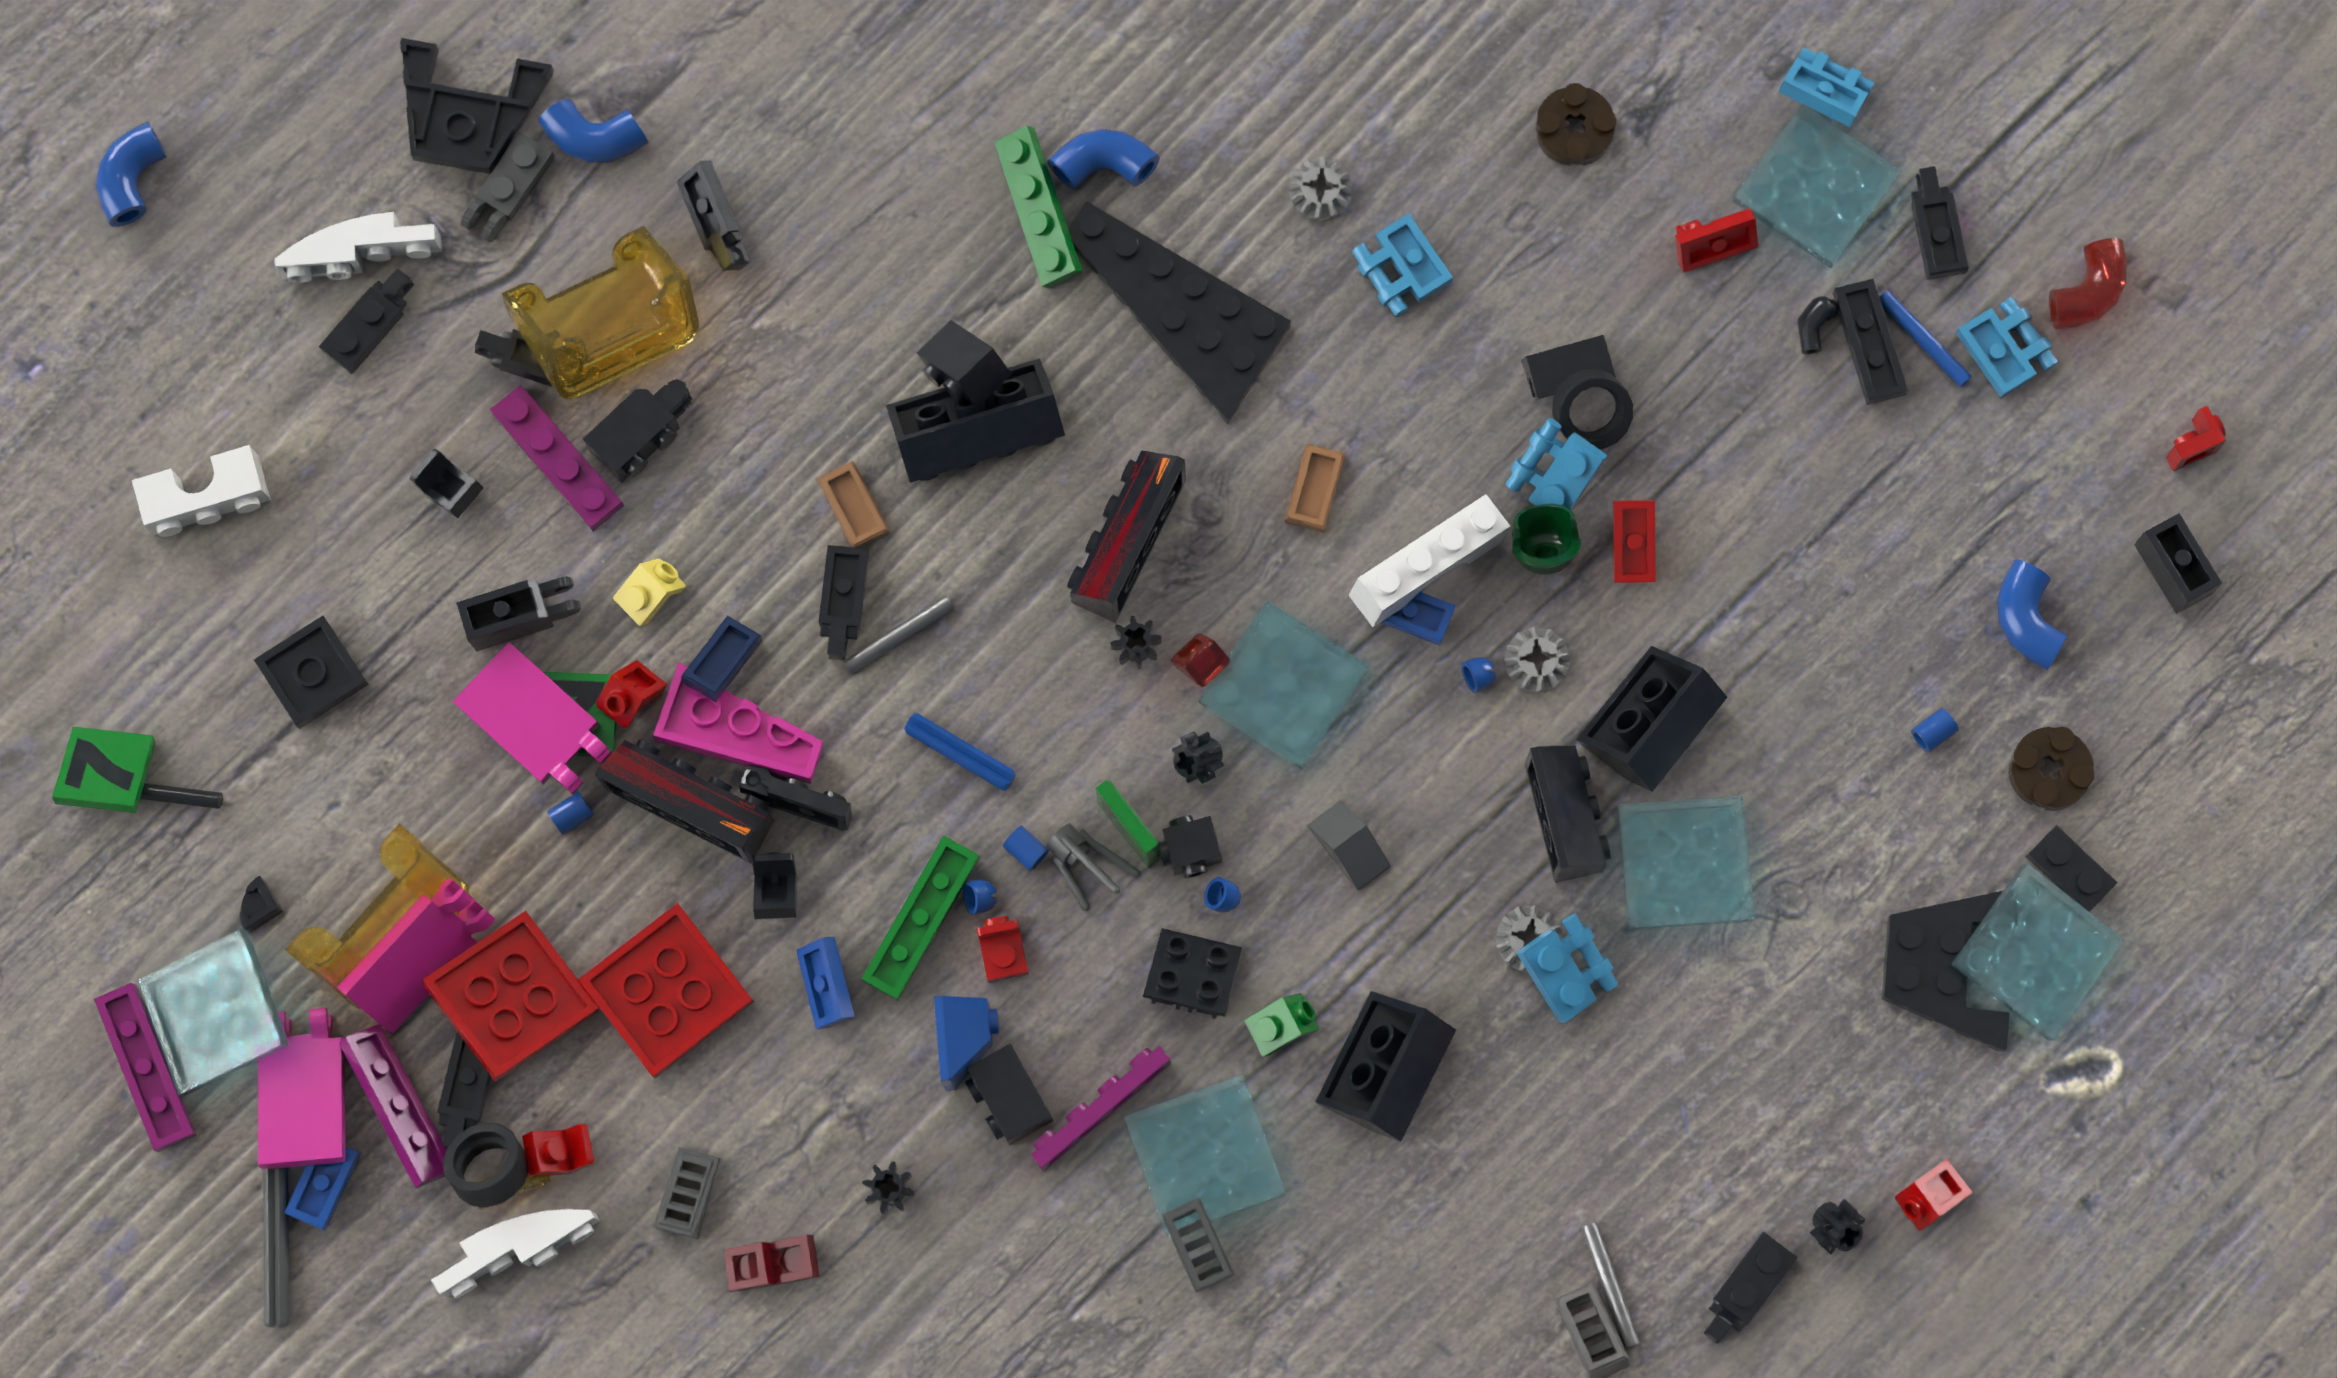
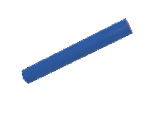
M1889 290L1879 297L1882 307L1959 387H1962L1971 379L1972 376Z

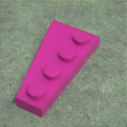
M678 662L653 734L655 742L743 766L751 765L767 768L769 773L812 784L824 748L823 741L778 716L774 718L760 710L758 705L745 698L742 700L727 691L723 692L717 702L712 701L682 683L681 676L688 667Z

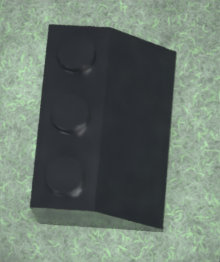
M1651 646L1576 740L1626 780L1653 792L1728 697L1704 668Z
M1538 746L1530 748L1525 768L1554 882L1558 883L1603 872L1606 867L1605 860L1611 859V853L1606 835L1599 836L1595 820L1601 819L1596 796L1588 795L1585 781L1590 780V771L1586 757L1578 756L1576 746Z
M1371 991L1315 1102L1372 1132L1401 1142L1448 1049L1456 1029L1425 1008Z

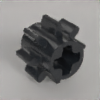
M1131 616L1130 624L1125 628L1116 624L1115 631L1120 636V640H1114L1110 643L1111 650H1122L1119 658L1121 665L1130 660L1136 662L1137 668L1141 669L1143 660L1147 658L1154 661L1157 660V653L1152 649V645H1159L1162 643L1160 635L1150 634L1153 628V621L1149 620L1143 625L1136 622L1135 616ZM1140 636L1143 637V648L1138 645L1132 649L1129 648V638L1137 640Z
M1193 731L1180 737L1182 744L1172 748L1175 770L1185 777L1188 783L1199 779L1203 784L1216 778L1214 771L1224 767L1221 745L1210 737L1209 732L1197 736Z
M894 1161L890 1163L889 1170L881 1171L877 1165H873V1171L876 1174L873 1180L862 1181V1184L867 1188H871L873 1193L865 1199L866 1203L869 1205L878 1200L881 1203L880 1212L882 1215H886L888 1207L894 1205L903 1212L905 1209L901 1201L905 1196H915V1192L905 1186V1182L912 1177L911 1173L904 1172L899 1176L896 1173L897 1164ZM893 1178L894 1184L899 1187L898 1193L891 1192L889 1198H884L883 1192L878 1189L879 1184H887L888 1179Z
M1845 1199L1840 1202L1839 1206L1829 1201L1815 1211L1812 1219L1815 1228L1810 1232V1235L1829 1254H1832L1836 1248L1847 1252L1855 1248L1861 1241L1863 1229L1860 1225L1865 1222V1218Z

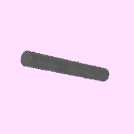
M945 595L843 661L851 675L955 608Z
M1594 1222L1581 1227L1624 1348L1639 1344L1641 1342L1598 1224Z

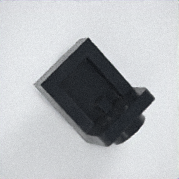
M433 449L410 476V480L430 500L457 519L484 489L476 479L452 464L437 449Z
M779 852L753 855V912L755 919L796 918L798 877L794 855L792 853Z

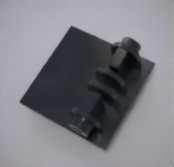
M1162 928L1143 997L1152 999V1004H1156V1002L1171 1006L1175 1004L1176 1010H1180L1181 1006L1188 1008L1189 1013H1192L1193 1009H1195L1197 1012L1212 1015L1214 1019L1217 1018V1015L1225 1017L1242 947Z

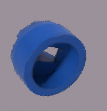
M1473 658L1463 662L1461 665L1464 680L1473 693L1488 688L1496 678V672L1489 671L1494 665L1487 658Z
M1216 877L1210 881L1204 895L1205 904L1209 909L1224 913L1235 909L1240 904L1241 899L1238 886L1232 881L1221 877Z
M987 880L969 881L964 884L963 898L966 909L970 914L984 913L994 907L997 903V898L991 895L997 891L993 884Z

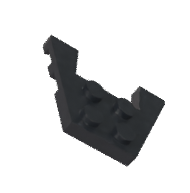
M401 38L400 47L403 55V79L407 97L406 110L410 152L413 160L491 174L551 80L554 73L552 65L517 59L508 96L504 97L432 84L431 80L439 52L437 45Z
M2008 889L1891 914L1887 922L1882 1000L1929 1021L1938 1022L1955 1030L1960 1035L1967 1038L1971 1037L1987 1044L1989 1048L1996 1051H2006L2010 1012L1966 1007L1971 925L2013 929L2016 926L2018 889Z

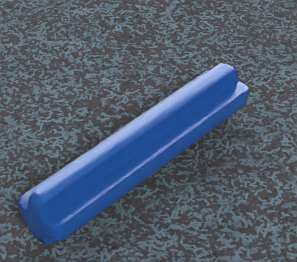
M914 713L907 721L904 729L908 735L1002 791H1006L1013 783L1016 776L1013 769L924 716Z

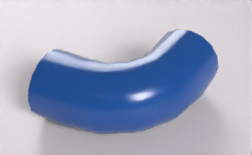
M564 99L546 109L538 119L539 124L548 137L561 150L586 162H613L632 154L649 143L627 109L606 122L592 123L582 116L571 99Z
M149 122L129 130L111 143L99 162L96 188L101 208L109 225L113 227L130 224L145 214L146 206L137 190V178L145 168L167 158Z
M1100 129L1079 134L1061 146L1048 159L1047 163L1057 178L1071 189H1076L1089 175L1102 169L1113 170L1135 187L1142 184L1152 174L1158 165L1160 157L1145 143L1125 132Z
M2014 560L2004 577L1997 599L1999 624L2012 647L2029 661L2048 670L2068 636L2046 623L2039 613L2038 605L2041 596L2051 579L2036 566L2022 560Z

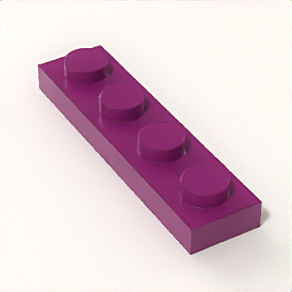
M521 384L490 409L491 414L592 531L596 530L624 507L618 496Z
M131 982L95 998L96 1007L153 1150L160 1152L196 1136L137 985Z
M378 1024L345 1036L339 1044L415 1189L446 1177L443 1159L447 1150L442 1146L443 1142L381 1025Z
M1160 1046L1153 1052L1149 1048L1141 1051L1129 1063L1133 1069L1121 1079L1117 1075L1112 1076L1097 1090L1101 1095L1089 1106L1085 1102L1080 1103L1065 1117L1069 1122L1057 1133L1050 1129L1033 1144L1036 1149L1031 1154L1034 1162L1043 1172L1165 1070L1171 1064L1170 1057Z

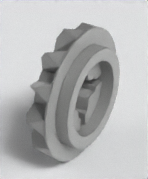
M1323 156L1320 159L1311 161L1306 159L1298 169H1294L1290 179L1289 196L1293 206L1302 215L1311 219L1327 220L1336 217L1346 209L1352 197L1353 188L1350 173L1345 171L1339 161L1333 162ZM1320 175H1324L1323 179H1325L1326 186L1332 187V190H1325L1322 202H1318L1316 189L1309 188L1310 185H1316Z
M1534 626L1528 630L1518 632L1510 641L1505 651L1504 663L1510 679L1517 686L1531 692H1544L1555 688L1566 677L1570 666V654L1564 639H1561L1551 629H1541ZM1535 644L1540 649L1541 655L1554 657L1543 662L1540 671L1541 675H1538L1534 662L1524 660L1532 655Z
M1536 905L1518 906L1502 918L1496 931V946L1501 958L1512 968L1527 972L1516 952L1524 947V941L1511 934L1525 933L1527 927L1530 926V922H1533L1534 933L1537 937L1549 929L1555 930L1562 940L1561 927L1552 914L1538 908Z

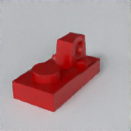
M1750 208L1716 219L1706 225H1702L1696 219L1675 227L1678 264L1683 273L1759 247L1756 218Z
M1613 500L1614 583L1656 582L1655 500Z

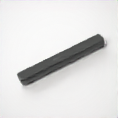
M288 1167L263 1169L264 1324L270 1328L285 1327L289 1324L288 1214L284 1213L288 1206Z

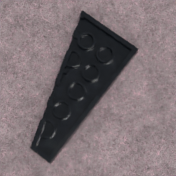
M1086 201L1068 228L1075 250L1094 272L1102 277L1113 290L1114 295L1122 304L1129 308L1142 327L1175 365L1183 370L1194 383L1196 389L1217 409L1218 414L1228 424L1290 328L1291 321Z

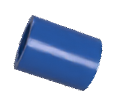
M1940 708L1914 727L1911 733L1918 745L1925 752L1929 753L1957 733L1959 728L1952 716L1945 709Z
M579 791L547 811L562 835L594 816Z
M1022 825L1012 832L1002 846L1030 872L1049 853V849Z

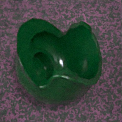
M1556 504L1535 505L1518 512L1513 520L1512 554L1530 572L1550 575L1562 571L1573 561L1581 549V539H1579L1574 513L1569 508Z

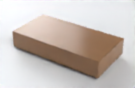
M1306 443L1285 523L1325 532L1344 464L1345 453Z
M854 461L817 478L851 547L862 548L890 534Z

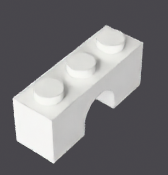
M247 445L211 456L214 469L213 480L205 490L198 493L184 492L181 479L172 469L132 480L143 525L153 535L167 537L180 533L184 526L194 523L199 525L212 524L222 518L221 515L233 511L238 513L251 512L260 508V503L270 501L260 459L252 447Z

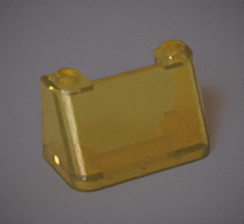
M644 226L625 234L615 243L612 250L613 267L551 297L545 298L543 291L534 283L520 284L502 293L505 308L552 387L565 399L580 397L692 341L699 330V320L689 277Z
M400 823L385 838L380 848L381 862L395 877L346 932L337 939L322 927L307 928L285 949L306 969L358 1009L361 1008L345 996L337 986L423 894L431 900L438 892L442 883L449 878L470 895L469 887L464 880ZM457 911V912H454V913L458 916V914H459L461 911Z

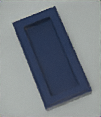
M727 615L682 674V683L712 701L717 702L762 642L761 635Z

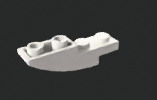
M394 212L372 214L350 219L309 235L276 257L275 268L283 279L295 283L308 282L312 277L327 276L334 280H344L350 278L351 274L363 273V258L375 262L387 261L391 259V256L407 255V257L414 259L427 258L431 253L442 252V239L434 224L401 226Z
M562 1209L526 1214L500 1222L461 1241L460 1245L467 1258L433 1278L432 1282L440 1295L448 1298L453 1294L454 1298L457 1299L476 1288L475 1280L490 1272L491 1276H494L510 1267L514 1263L511 1257L515 1255L526 1266L534 1263L536 1267H540L548 1263L558 1255L556 1249L563 1244L571 1241L574 1245L594 1233L592 1226L600 1222V1220L590 1210Z

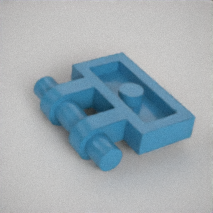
M1803 47L1784 78L1778 92L1828 116L1832 120L1851 127L1875 82L1861 76L1862 71L1854 67L1848 70L1830 61L1829 55L1821 51L1816 54Z
M1410 214L1405 215L1375 234V240L1381 247L1377 252L1372 254L1365 243L1360 244L1352 251V254L1359 262L1357 268L1364 278L1369 277L1379 292L1377 294L1378 299L1384 307L1388 306L1395 317L1403 315L1409 309L1401 297L1403 294L1411 291L1418 303L1453 282L1452 275ZM1389 262L1392 263L1401 276L1400 279L1391 283L1382 270V267Z
M2013 296L2000 304L2001 309L2007 316L2005 319L2000 320L1994 310L1990 308L1959 327L1956 331V335L2000 398L2035 378L2037 372L2030 364L2031 361L2037 359L2044 371L2050 370L2059 363L2051 352L2053 346L2047 337L2042 338L2030 322L2032 316L2026 307L2021 308ZM2017 330L2028 347L2021 350L2010 335L2011 331Z
M1548 418L1541 429L1534 431L1529 439L1531 445L1524 456L1517 458L1512 465V474L1507 480L1506 486L1514 492H1519L1525 482H1530L1536 487L1528 499L1534 505H1562L1572 510L1608 455L1575 432L1570 435L1564 444L1555 437L1561 429V425L1556 420ZM1544 453H1548L1555 458L1546 473L1536 466Z
M1576 913L1569 915L1562 921V924L1569 933L1562 940L1555 930L1548 929L1516 952L1558 1022L1566 1023L1597 1000L1589 987L1595 980L1599 982L1604 992L1610 991L1618 985V981L1611 972L1614 968L1607 956L1602 957L1592 941L1594 934L1588 925L1583 926ZM1576 949L1580 951L1588 964L1581 971L1570 956V953Z

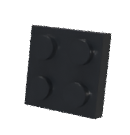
M323 615L254 659L298 729H301L369 685Z

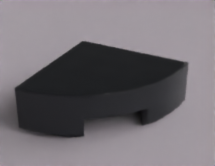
M261 876L256 877L247 886L241 904L240 921L244 931L250 934L284 911Z

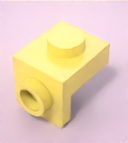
M655 559L640 563L613 596V599L639 626H643L650 622L671 595L681 593L686 585L678 577L677 570L671 564L661 559Z

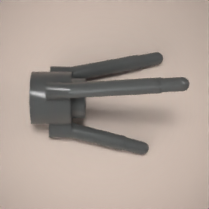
M1070 823L1060 828L1047 843V847L1054 853L1050 861L1060 870L1073 895L1085 911L1090 909V905L1067 863L1075 867L1082 862L1114 894L1120 892V888L1088 856L1089 848L1133 877L1138 878L1140 876L1139 870L1092 839L1084 829L1078 832Z

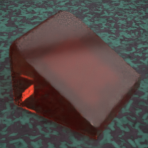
M1197 633L1170 660L1175 667L1200 687H1205L1230 663L1229 657L1213 639Z

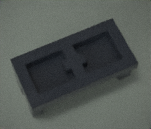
M1604 335L1528 355L1521 360L1532 397H1536V400L1555 395L1558 386L1569 375L1582 369H1600L1611 373L1616 378Z

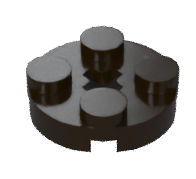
M1578 83L1569 84L1565 88L1554 91L1542 102L1538 110L1535 127L1538 144L1549 158L1559 164L1569 166L1571 163L1591 164L1600 159L1610 148L1614 137L1616 116L1609 102L1600 93L1593 89L1585 88ZM1570 118L1581 119L1585 131L1580 133L1575 130L1572 134L1567 131L1569 125L1567 120Z
M2043 727L2028 733L2016 745L2011 755L2008 774L2014 791L2023 801L2030 805L2034 804L2038 807L2046 808L2045 810L2057 811L2072 806L2086 793L2094 780V763L2087 745L2078 736L2074 735L2070 729L2066 727ZM2050 758L2052 762H2058L2061 765V769L2058 771L2059 778L2054 779L2051 774L2045 776L2042 774L2041 769L2045 766L2044 759Z

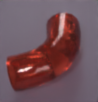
M2108 238L2086 245L2083 248L2087 267L2084 281L2077 286L2050 290L2049 312L2055 330L2078 327L2096 321L2117 304L2126 286L2127 258L2123 240Z

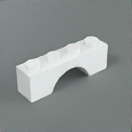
M1485 494L1358 577L1349 593V597L1371 626L1374 627L1405 607L1421 590L1447 571L1463 563L1470 564L1499 545L1509 530L1510 525Z

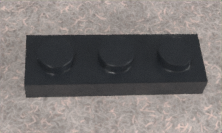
M1874 278L1835 288L1833 291L1834 300L1838 305V313L1866 404L1870 405L1905 396L1908 392Z

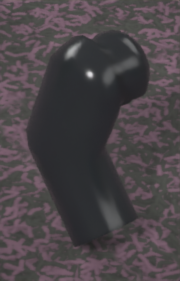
M1825 296L1817 297L1810 302L1799 316L1797 323L1803 354H1815L1822 351L1819 328L1825 321H1829L1837 316L1838 305L1835 300L1828 299Z

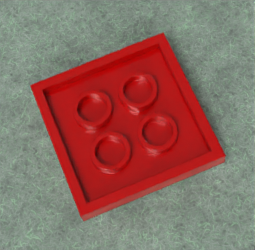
M678 903L578 979L654 1079L754 1003Z
M526 911L422 979L424 988L495 1082L599 1011L598 1005Z

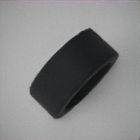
M1582 369L1569 375L1558 386L1552 400V415L1554 420L1561 425L1560 431L1564 437L1568 439L1575 432L1599 450H1603L1616 444L1627 433L1633 420V402L1627 389L1611 373L1600 369ZM1591 387L1606 389L1613 395L1616 403V410L1612 419L1604 427L1596 431L1585 432L1578 429L1570 418V407L1573 400L1581 392Z
M483 1123L471 1126L452 1141L443 1159L444 1174L459 1198L469 1205L487 1208L502 1204L510 1199L523 1186L529 1172L524 1149L514 1133L501 1124ZM494 1148L507 1150L509 1155L506 1163L497 1174L479 1182L465 1180L464 1174L467 1166L477 1155Z

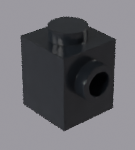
M1192 815L1179 817L1169 822L1170 827L1163 829L1164 841L1158 842L1163 866L1171 865L1174 876L1182 873L1184 878L1200 876L1208 872L1207 866L1222 862V854L1211 816L1193 820Z

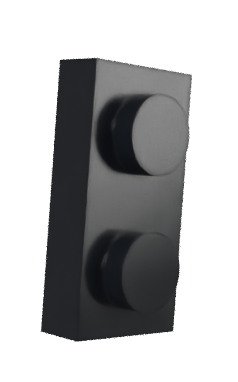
M2057 825L2025 856L2086 914L2118 883Z

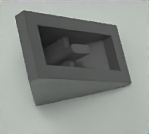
M1341 801L1307 825L1357 891L1390 867V863L1367 825Z

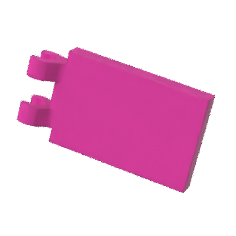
M510 642L452 701L543 785L553 776L572 795L584 783L566 766L572 757L583 748L597 762L602 764L612 753L602 741L592 734L600 724Z
M449 878L442 883L438 892L431 900L423 894L337 988L390 1034H393L429 995L422 985V979L475 945L477 941L471 935L487 930L493 924L495 918ZM457 911H461V912L458 914V916L454 913V912H457Z
M327 1008L310 1009L311 1034L291 1036V1019H286L285 1011L268 1013L270 1044L258 1045V1166L262 1170L346 1162L345 1054L339 1044L342 1038H332L333 1019L332 1015H328Z

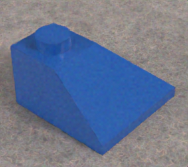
M934 997L940 1081L946 1091H953L969 1074L967 1067L980 1061L993 1046L992 1034H999L997 1009H990L987 998Z

